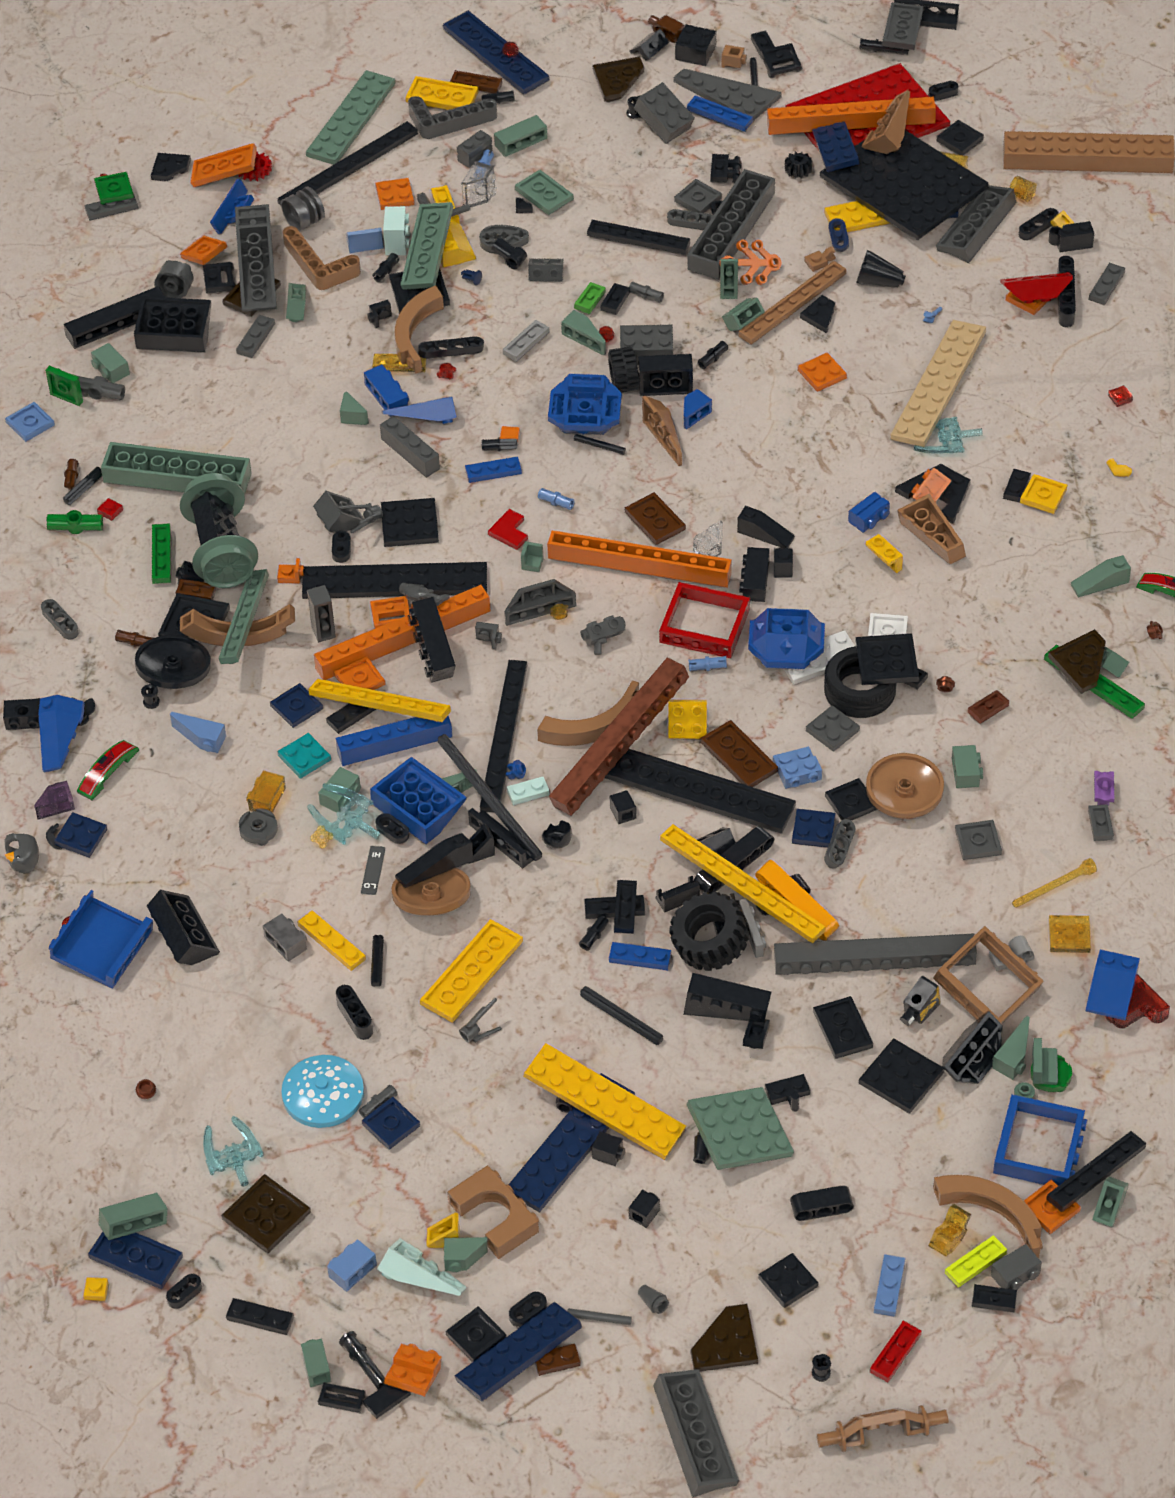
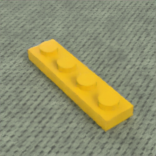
M313 910L297 921L298 926L350 971L366 960L364 953Z

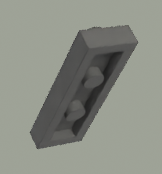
M135 196L131 199L100 204L99 201L84 205L89 221L138 209Z
M1109 262L1089 294L1088 300L1105 305L1123 277L1125 267Z
M258 315L236 348V353L253 358L274 327L275 319Z

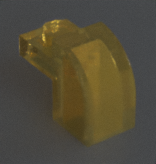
M955 1204L951 1205L943 1224L935 1228L928 1246L944 1256L951 1254L966 1235L968 1230L966 1227L972 1214Z

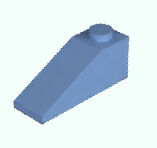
M176 712L170 713L172 727L198 748L207 752H219L226 738L225 724Z

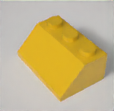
M452 219L450 220L441 259L443 268L476 259L460 223Z

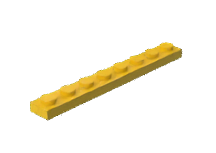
M317 679L308 689L310 696L434 720L436 722H443L451 712L450 705Z

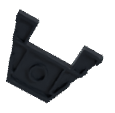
M939 464L933 468L949 478L951 482L938 499L947 503L941 511L948 522L953 524L969 489L971 479L943 464ZM925 472L897 485L895 493L909 499L913 495L911 491L917 483L920 485L923 482L922 476Z

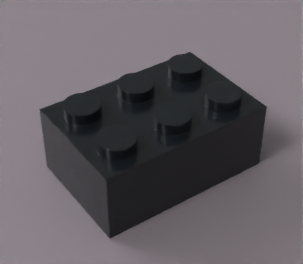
M692 354L639 356L640 396L679 395L693 392Z

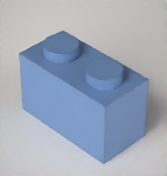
M357 1239L353 1244H349L343 1253L338 1257H334L327 1266L329 1278L347 1292L377 1266L376 1254Z

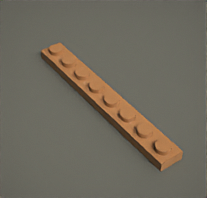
M835 261L831 262L765 311V313L739 331V337L752 345L846 274V268Z

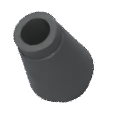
M647 1285L641 1286L638 1290V1295L653 1313L660 1314L668 1307L669 1301L665 1294Z

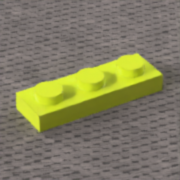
M993 1235L945 1269V1274L959 1288L1005 1256L1008 1249Z

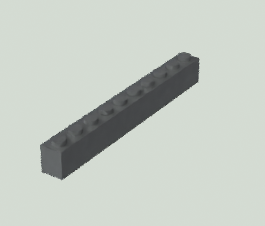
M975 934L815 941L813 944L811 942L774 943L776 975L939 967L943 966ZM976 946L955 966L976 965Z

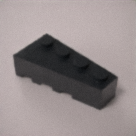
M692 973L683 1015L765 1022L772 992Z

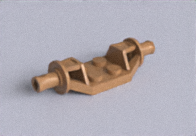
M923 1405L918 1406V1413L895 1408L854 1416L844 1426H842L841 1421H837L835 1431L818 1433L817 1442L819 1448L838 1444L841 1451L846 1452L847 1447L864 1444L863 1429L880 1428L879 1424L883 1423L888 1426L902 1423L904 1435L906 1436L920 1433L928 1436L930 1426L947 1424L949 1422L946 1409L927 1413ZM909 1420L920 1422L921 1428L910 1429ZM856 1432L857 1440L846 1442V1438Z

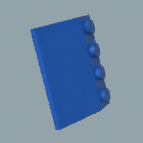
M413 757L407 759L370 788L371 804L383 813L391 814L408 827L411 834L425 844H428L441 833L467 800L465 795Z

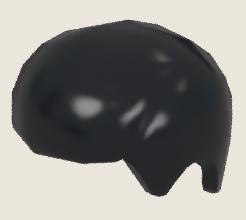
M563 820L556 826L550 824L547 830H544L542 833V840L546 846L554 849L567 846L572 837L571 825Z

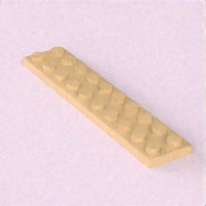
M952 320L891 432V440L925 447L986 333V326Z

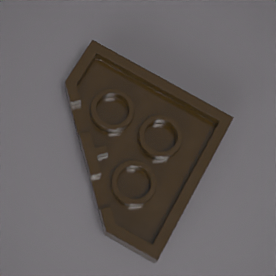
M640 56L592 65V70L604 102L621 99L643 74L644 65Z
M1094 629L1048 652V657L1082 694L1097 686L1106 641Z
M747 1304L726 1306L691 1348L693 1370L699 1369L702 1372L758 1364Z

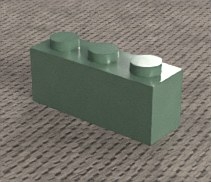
M537 115L494 133V145L504 157L548 139L547 125Z
M153 1193L99 1208L98 1225L107 1239L111 1240L167 1224L168 1208L159 1194Z

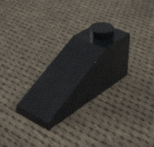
M746 505L737 518V533L777 547L789 548L795 538L793 533L764 512Z

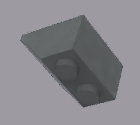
M326 490L313 506L317 516L324 522L325 528L330 532H347L360 525L359 522L364 519L358 509H338L339 506L355 505L351 498Z

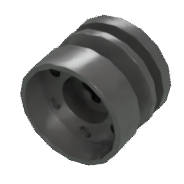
M306 187L302 191L296 192V195H290L281 201V209L286 221L290 226L296 227L299 231L310 226V223L313 224L323 219L325 216L322 201L310 187Z

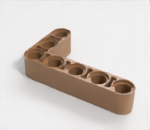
M288 226L283 229L284 246L317 289L326 290L356 278L361 274L358 256L348 255L324 265L296 227Z

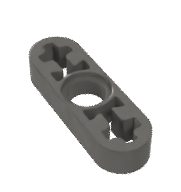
M672 209L667 213V222L672 226L704 230L708 224L707 222L711 220L713 215ZM693 218L695 221L691 222L688 219Z
M47 599L42 602L41 610L43 616L65 639H75L79 634L77 623L55 600ZM58 617L65 618L61 622L55 621V619Z
M843 819L836 825L824 860L826 865L832 869L839 867L844 862L856 828L849 819ZM836 840H840L844 847H839Z

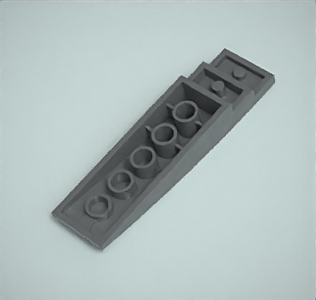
M269 204L235 207L242 312L277 309Z

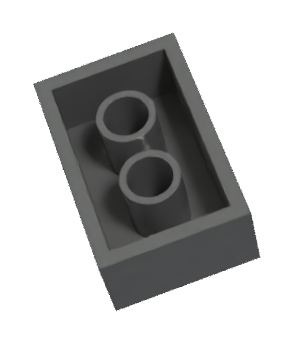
M663 82L638 97L634 107L665 144L689 130L695 119Z
M673 324L620 325V348L631 346L635 352L637 365H639V356L673 355Z

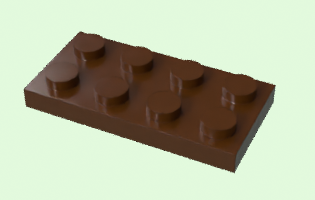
M732 720L701 737V744L741 784L754 787L778 772V766Z

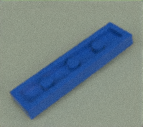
M696 95L687 104V109L691 112L744 132L753 122L752 116Z

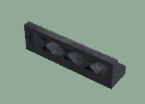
M894 0V3L924 6L920 26L953 30L957 28L959 4L927 0ZM936 7L939 10L937 12H934L930 8ZM955 9V14L948 13L946 10Z
M474 808L468 810L469 825L477 831L484 823L487 824L494 838V846L523 869L533 861L512 833L487 812L482 810L478 813Z

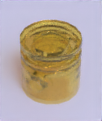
M1015 176L1009 188L1014 189L1017 198L1029 202L1035 194L1037 185L1020 176Z

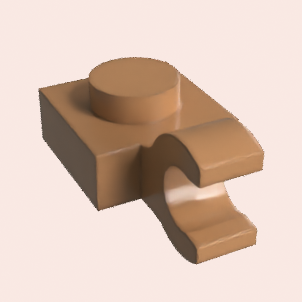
M830 246L823 253L816 251L805 256L804 262L812 272L826 267L828 261L836 259V256L833 254L836 250Z

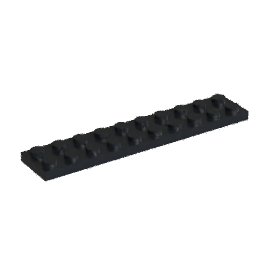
M487 562L304 566L302 599H308L307 590L323 585L326 586L330 598L405 596L399 591L402 583L424 585L427 589L434 590V594L457 595L479 585H482L487 592Z
M628 749L618 760L615 767L604 777L780 834L783 833L796 806V800L632 749Z

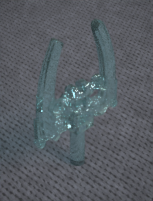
M957 417L944 418L939 420L935 426L939 430L938 437L939 442H942V446L921 447L914 445V450L937 454L963 453L962 438L981 436L983 431L982 428L961 431Z
M329 783L322 785L324 790L337 793L349 799L348 805L340 808L341 813L337 812V820L333 823L325 819L314 805L309 804L307 806L314 820L331 834V837L343 845L346 844V838L351 837L353 834L351 833L353 829L357 830V828H360L375 839H378L381 834L363 822L362 818L364 813H368V807L374 804L373 801L346 787ZM356 804L358 806L357 809L351 812L350 808ZM344 820L346 824L341 829L339 828V823Z
M233 1116L231 1118L232 1123L238 1128L245 1140L239 1145H235L234 1142L231 1143L232 1146L230 1147L225 1145V1149L219 1152L218 1150L214 1151L212 1128L209 1125L206 1126L203 1136V1147L210 1175H214L216 1171L223 1172L225 1168L231 1167L232 1170H235L241 1186H247L249 1182L243 1169V1163L246 1160L254 1161L257 1156H264L260 1144L252 1131L243 1121ZM242 1148L248 1149L247 1151L239 1152ZM222 1155L226 1156L225 1159L219 1160Z

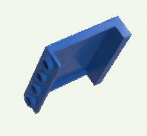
M90 890L87 896L84 895L78 909L72 911L68 923L61 927L59 936L51 941L49 945L50 959L113 989L153 931V919L145 917L141 921L95 899L94 891Z

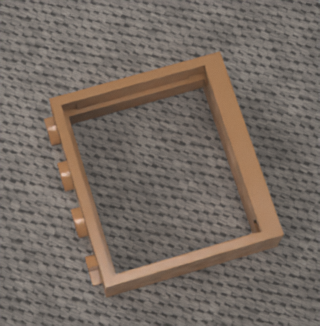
M986 926L957 951L933 977L976 1020L987 1011H990L1001 1024L1024 1004L1044 982L1037 975V972L1030 969L1022 958L1015 955L1011 948L999 940L996 934L992 933ZM979 942L1029 987L999 1018L950 972Z

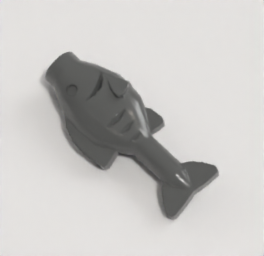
M402 583L399 587L400 593L412 601L434 597L436 606L450 599L449 594H434V590L427 589L424 585Z

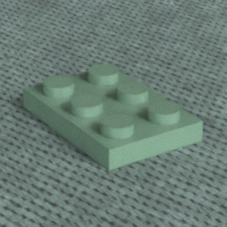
M540 169L515 185V190L547 215L574 200V194Z

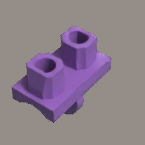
M1094 771V802H1097V805L1108 804L1109 806V803L1114 802L1115 799L1114 771Z

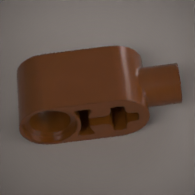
M651 15L648 19V24L652 25L653 31L661 29L668 41L672 43L678 40L685 26L683 23L667 15L661 18Z

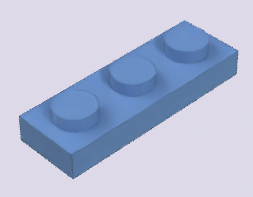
M884 1254L874 1313L895 1317L905 1265L904 1257Z

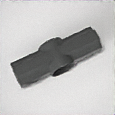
M77 376L79 377L81 392L88 393L93 399H101L103 396L123 400L125 396V385L108 382L102 376H96L94 379Z

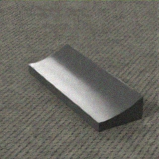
M989 185V188L971 200L936 244L937 251L951 254L970 263L1017 203L1014 189Z
M699 1369L659 1374L653 1387L692 1498L714 1490L737 1486L739 1480Z

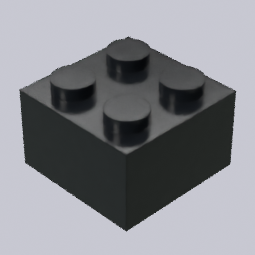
M685 24L675 44V60L707 66L716 48V31Z

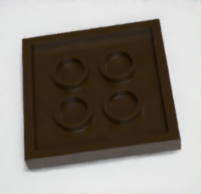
M264 1174L221 1216L222 1220L268 1254L311 1213V1208Z

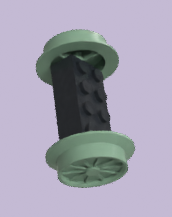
M208 473L193 479L187 485L181 497L180 511L185 519L196 524L201 546L193 556L192 565L194 571L213 587L231 588L249 579L259 556L255 544L249 539L239 536L236 527L237 523L234 519L244 506V492L228 476L219 473Z

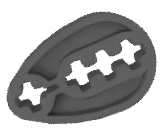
M491 225L484 228L479 235L481 248L489 253H495L491 248L496 241L494 239L500 237L502 239L506 238L504 240L515 248L522 247L529 242L527 230L511 225Z

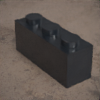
M748 547L747 554H743V565H745V568L741 569V579H744V582H740L739 593H743L745 597H750V601L765 602L770 548Z

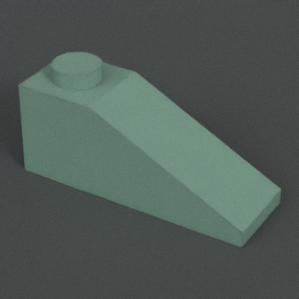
M738 259L720 260V299H738Z
M288 284L286 319L293 322L303 320L306 285Z
M573 310L561 322L562 335L603 356L606 354V341L587 316Z
M1124 555L1111 558L1073 580L1071 586L1078 598L1129 583L1131 567Z
M1027 1015L993 1057L992 1068L1012 1080L1018 1074L1021 1075L1026 1067L1025 1055L1030 1017Z

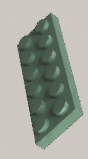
M452 202L419 205L401 280L402 289L431 288L436 285L454 207Z

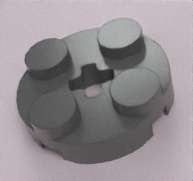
M261 808L251 813L250 811L244 813L239 820L240 836L249 843L261 846L266 845L278 831L275 815L271 811ZM259 824H262L261 828L254 827L255 825L258 826Z

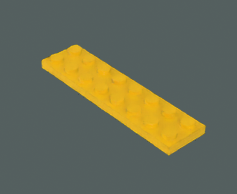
M547 1043L544 1044L524 1072L523 1077L663 1160L666 1159L686 1129V1125Z

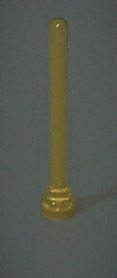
M1091 858L1082 861L1079 868L1013 900L1012 905L1019 907L1082 874L1091 875L1097 872L1095 862Z

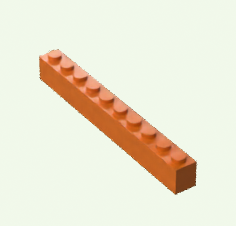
M934 97L909 98L906 125L935 123L936 106ZM894 99L767 108L769 135L813 132L812 130L818 127L844 121L847 129L878 127V120L887 114L886 109Z
M554 530L551 531L547 543L549 559L728 588L732 574V559Z
M482 585L450 597V599L437 606L444 631L491 612L490 597ZM404 616L314 654L315 669L322 680H327L334 677V671L366 656L370 661H373L415 643L413 637L414 627L409 625L408 617Z

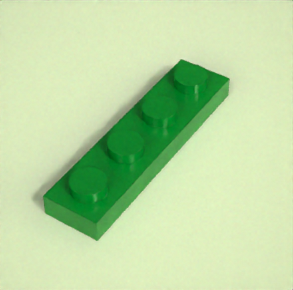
M170 523L152 524V584L171 583Z

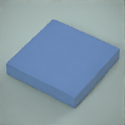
M35 402L5 418L6 423L25 442L55 426L54 420Z

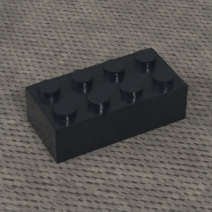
M434 597L412 602L407 617L409 625L413 626L415 630L413 632L415 643H419L420 646L418 650L420 659L425 661L426 667H424L426 677H430L431 683L453 677L456 665Z

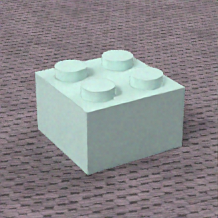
M405 206L385 207L383 227L385 255H390L391 253L406 255V248L410 247V240L407 238V236H410V226L407 225L409 224V213H406Z

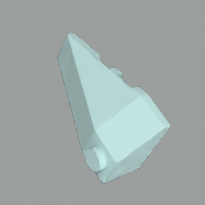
M401 1238L388 1248L377 1268L387 1279L460 1296L466 1289L465 1285L448 1272H440L437 1267L438 1264L433 1260L427 1261L422 1258L423 1252Z

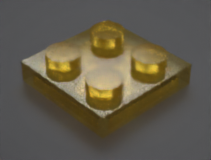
M1049 915L1050 952L1090 953L1089 916Z

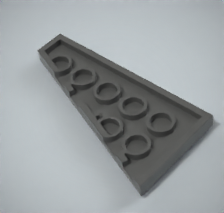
M685 68L674 76V82L706 100L752 116L753 121L782 97V92Z

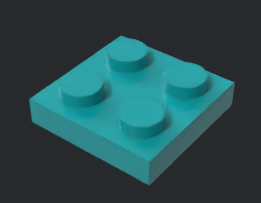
M309 732L277 751L281 760L300 779L331 761V755Z

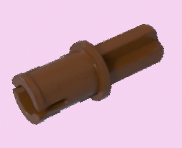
M69 459L67 461V469L64 472V487L69 490L75 486V481L78 478L77 470L79 463L76 459Z

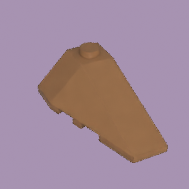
M908 90L897 95L886 109L887 114L877 122L879 126L875 131L872 130L867 135L862 145L864 149L888 154L892 151H897L901 147L900 143L904 138L910 97Z
M643 396V423L676 464L681 466L682 451L669 408L665 407L661 401Z

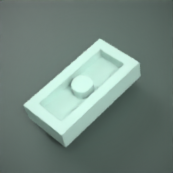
M544 777L507 786V793L512 805L550 795Z

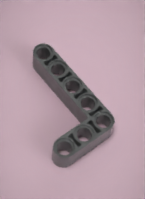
M413 96L408 100L409 116L424 139L439 137L487 123L497 118V103L493 99H485L431 115L421 97Z

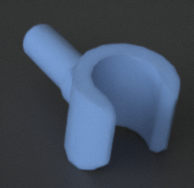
M942 307L937 308L932 313L925 311L923 321L933 323L935 316L942 311Z

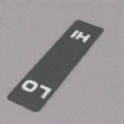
M370 846L361 894L376 895L385 847Z

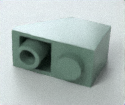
M322 1338L317 1340L311 1339L302 1343L304 1367L310 1387L330 1383V1371Z

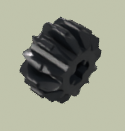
M795 151L794 154L789 153L785 159V172L788 173L789 177L794 176L795 179L797 177L802 179L803 176L808 177L809 173L812 172L813 161L808 153L803 154L802 151L800 153Z

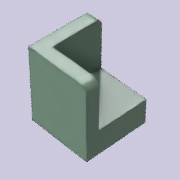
M525 541L521 552V569L540 572L544 560L543 544Z
M1105 647L1101 667L1120 677L1129 661Z

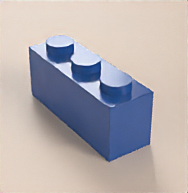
M383 365L364 372L365 386L384 410L408 406V394L405 391L403 392L399 382L392 378L391 372L386 370Z

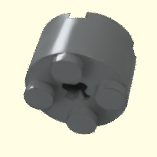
M167 260L155 278L154 286H158L166 298L185 297L194 280L191 266L187 263Z

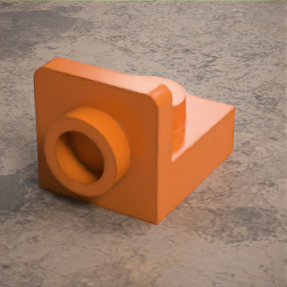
M296 558V565H279L278 583L300 584L304 569L300 558Z

